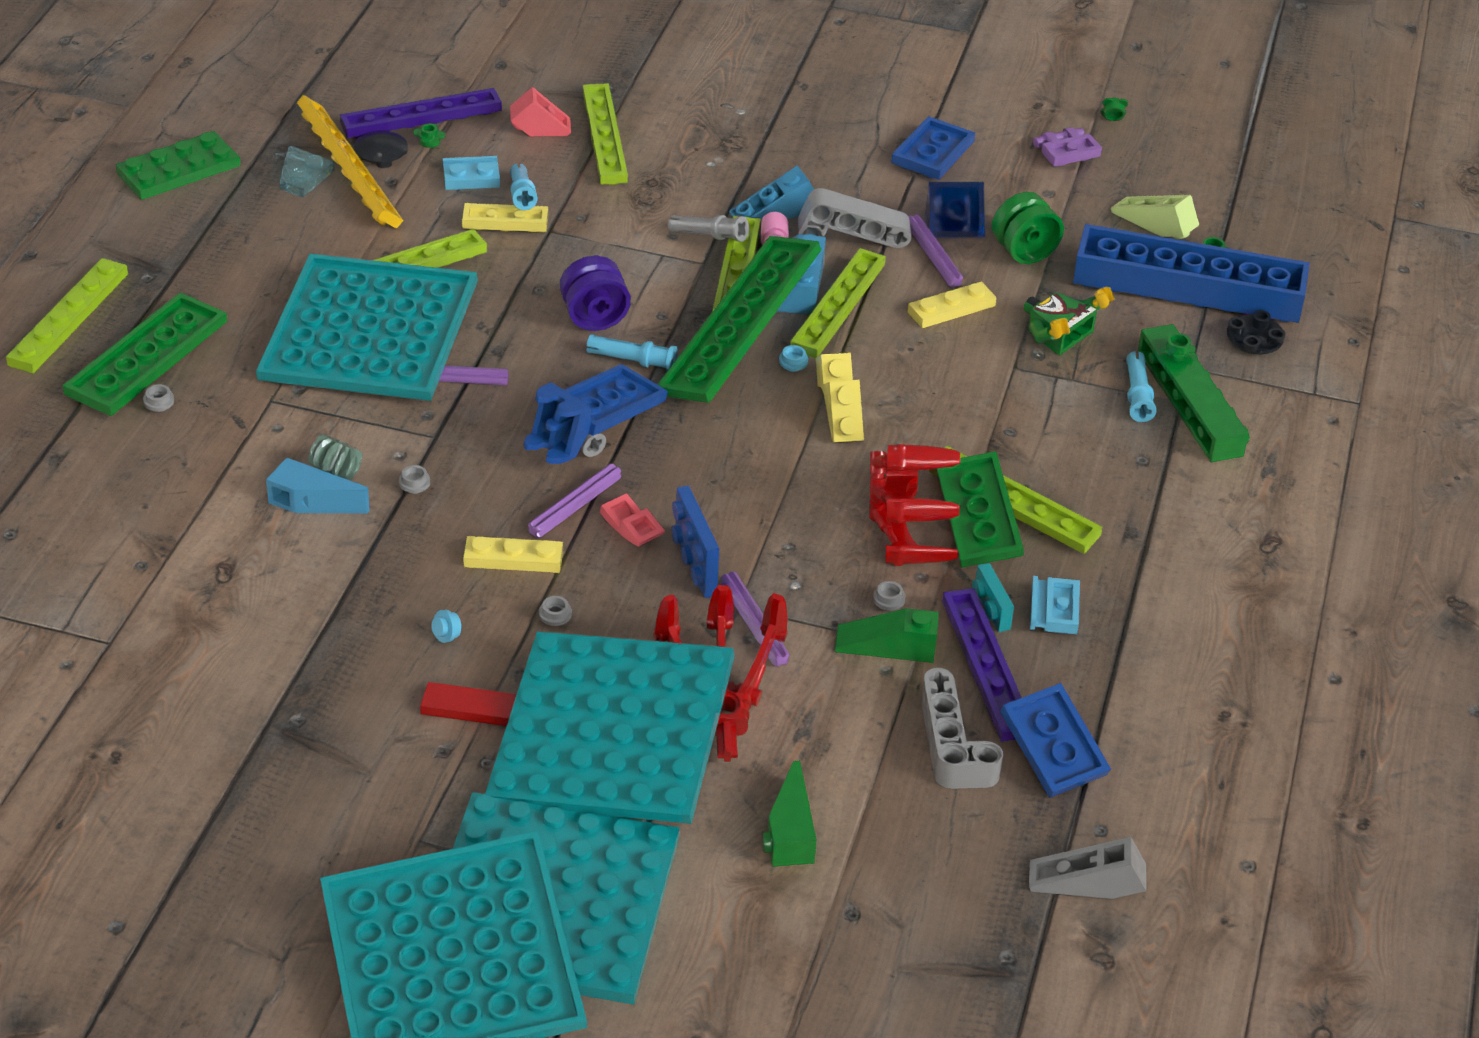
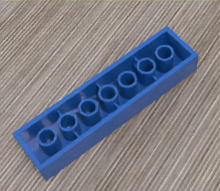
M1085 224L1077 254L1073 283L1085 287H1110L1113 292H1126L1142 297L1165 299L1170 302L1177 301L1194 304L1199 307L1217 308L1227 312L1234 311L1254 314L1257 310H1265L1270 313L1273 319L1299 323L1306 294L1310 262Z

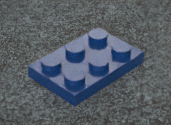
M928 116L892 154L891 163L904 169L924 174L929 178L940 180L973 144L976 132Z
M689 485L678 487L676 501L672 502L673 515L676 520L675 525L671 527L673 541L681 546L682 559L684 564L689 565L691 568L694 585L700 587L704 598L712 597L714 589L718 586L719 547Z
M1062 683L1002 706L1000 712L1049 798L1104 777L1110 772L1109 764Z

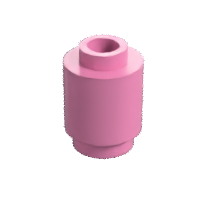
M770 212L763 216L761 220L762 245L769 236L789 238V223L785 215L779 212Z

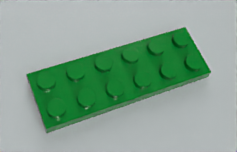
M183 293L177 294L62 385L64 395L109 416L114 415L227 322V313Z

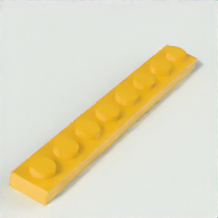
M302 95L297 102L303 111L301 115L313 125L311 127L312 131L322 138L321 144L332 152L331 158L342 167V174L352 181L351 187L363 197L361 199L362 203L373 211L372 217L378 223L384 226L387 223L397 229L404 220L327 111L319 103Z

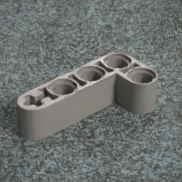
M818 188L811 191L798 216V234H813L824 237L827 229L830 228L894 248L905 247L911 241L910 220L907 214L828 189Z
M943 668L928 670L924 675L921 705L936 782L940 786L951 789L987 788L994 786L1000 778L1003 759L1001 747L990 741L966 742L955 680L952 673Z

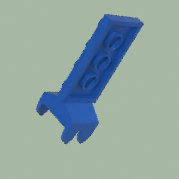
M623 364L565 390L550 382L540 387L536 392L535 400L539 405L532 433L525 437L523 447L526 450L547 448L549 450L547 451L545 462L550 464L565 463L577 456L588 434L592 436L599 434L665 402L668 391Z

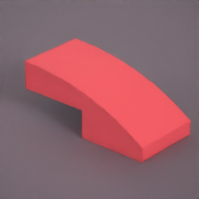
M627 493L601 505L599 513L621 536L638 547L665 533L664 528L647 508L641 511Z

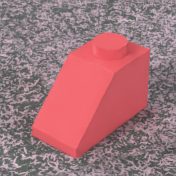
M533 87L510 106L512 125L517 130L524 131L530 137L568 136L571 134L570 117Z

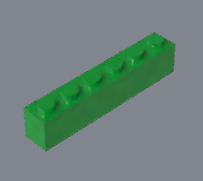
M1174 324L1141 329L1138 351L1144 354L1146 366L1209 461L1212 463L1244 457L1246 445L1250 438L1249 431L1236 416L1234 408L1230 407L1225 400L1222 391L1214 384L1209 372L1203 368L1196 353L1188 354L1184 357V360L1177 361L1170 358L1167 352L1160 350V344L1167 343L1169 335L1179 333Z

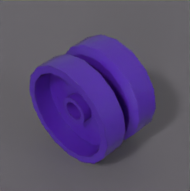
M598 255L587 256L573 262L564 270L560 279V293L574 324L590 331L606 330L618 324L626 316L631 306V295L617 264L611 259Z

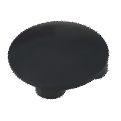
M373 131L360 136L354 142L353 148L360 160L376 163V166L379 168H389L392 166V161L407 154L408 143L404 137L397 133Z
M1257 310L1254 314L1231 318L1227 327V336L1230 342L1238 349L1247 353L1261 355L1277 351L1284 343L1285 331L1277 322L1271 319L1270 313L1265 310Z

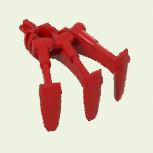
M904 444L887 445V454L884 451L870 452L869 518L878 524L880 530L886 534L891 545H886L885 563L902 566L904 564L946 562L958 558V549L917 545L909 533L906 522L944 520L959 516L960 505L956 503L913 497L918 491V470L960 464V452L948 448Z
M718 585L714 589L709 603L706 625L707 629L716 630L717 646L725 647V630L732 629L734 625V604L730 587L728 585ZM773 593L768 598L760 627L761 634L765 637L746 679L738 685H735L734 681L728 682L721 711L725 710L731 713L724 714L720 712L714 735L717 742V758L724 759V762H731V758H738L737 736L744 735L747 732L750 716L749 709L751 705L757 706L760 701L762 690H759L758 687L766 669L765 662L774 640L785 642L788 634L786 601L782 595ZM671 594L664 597L660 602L653 636L655 641L682 643L679 638L681 628L679 626L678 602L675 595Z

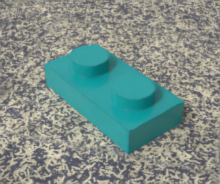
M991 564L978 565L976 579L972 582V588H975L978 598L982 601L988 620L993 621L998 632L1011 630L1014 611L1013 603Z

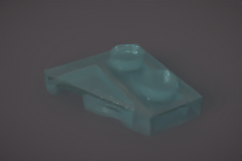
M293 146L288 147L279 180L280 189L304 197L335 171L334 161Z

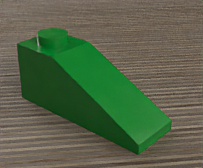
M905 608L839 624L835 652L934 663L939 612Z
M800 760L793 761L770 812L768 831H762L763 852L770 853L772 867L815 864L817 839Z

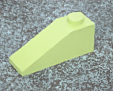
M1191 195L1125 197L1111 207L1113 214L1161 237L1183 239L1190 235V231L1199 226Z

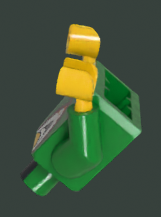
M1100 288L1094 293L1095 296L1083 301L1070 298L1061 293H1054L1044 301H1040L1033 296L1029 297L1024 304V311L1030 314L1028 330L1035 342L1046 345L1060 356L1094 332L1097 310L1107 308L1109 302L1115 299L1111 288Z

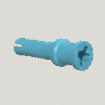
M514 164L510 168V176L513 181L510 189L513 203L520 210H530L536 205L538 199L535 185L528 178L527 168L523 164H520V168H518L517 164Z
M593 334L589 336L587 341V353L633 360L646 368L650 365L666 368L667 372L678 356L677 346L671 345L670 348L654 345L651 341L638 344L595 336Z
M1133 351L1126 357L1131 386L1127 392L1128 401L1131 404L1129 408L1130 416L1137 422H1147L1152 420L1157 413L1156 405L1153 402L1154 390L1148 385L1144 354L1138 351V359H1136V352Z

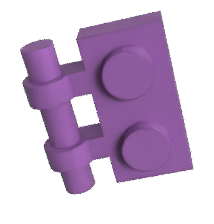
M1069 127L1059 133L1046 132L1040 137L1033 138L1034 147H1042L1041 153L1053 167L1086 161L1101 156L1102 147L1090 134H1085L1083 128L1074 129Z

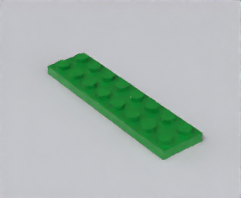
M769 236L658 383L660 387L668 391V397L710 403L821 252L819 241Z

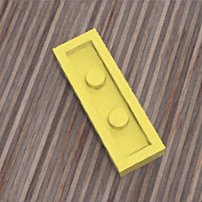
M465 203L462 227L463 229L501 230L505 232H547L548 206H534L530 210H520L515 205Z
M981 281L908 303L907 312L921 328H925L995 307L997 297Z
M467 536L463 557L464 567L560 573L563 542Z

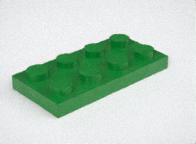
M211 131L188 140L178 141L176 144L161 149H154L137 157L128 158L126 161L115 164L116 173L141 200L239 167L241 164L240 156L215 131Z
M997 452L962 457L958 465L937 468L936 473L943 500L960 505L959 516L949 519L956 549H958L961 568L1024 556L1023 544Z

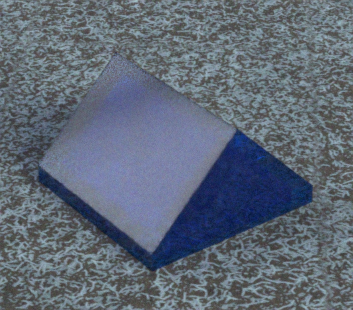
M984 182L928 183L925 217L927 227L935 238L985 237Z

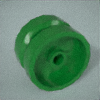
M1026 191L1010 197L997 209L992 219L991 229L994 237L1006 248L1011 257L1020 264L1029 265L1037 263L1050 256L1063 238L1064 225L1062 219L1041 196L1034 192Z

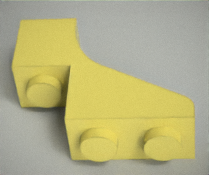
M851 353L822 354L816 357L817 386L821 387L824 394L832 442L863 441L860 380H853Z

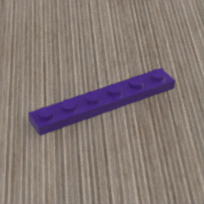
M490 88L340 114V123L347 138L360 137L373 131L413 128L418 125L437 124L441 121L464 119L480 114L488 115L492 112L502 111V101L495 89Z
M975 588L943 592L942 603L1001 742L1016 740L1000 710L1004 704L1022 697Z

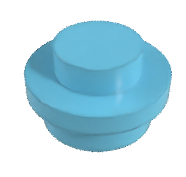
M790 345L785 347L779 355V364L788 371L797 372L808 365V356L802 347Z
M445 609L439 610L435 614L431 627L433 634L440 642H451L460 635L461 621L455 612Z

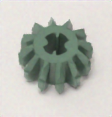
M319 435L310 448L308 460L312 465L325 472L350 480L359 471L363 454L356 447L327 435Z

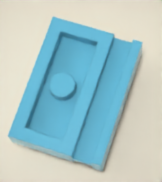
M497 156L443 158L445 190L500 188Z
M1033 576L1030 630H1035V627H1044V631L1077 634L1079 627L1080 580L1048 577L1046 581L1038 580V576Z

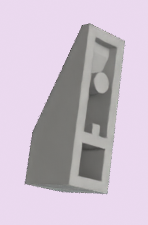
M1127 837L1030 860L1029 888L1031 892L1107 899L1119 898L1146 892V862L1132 837Z

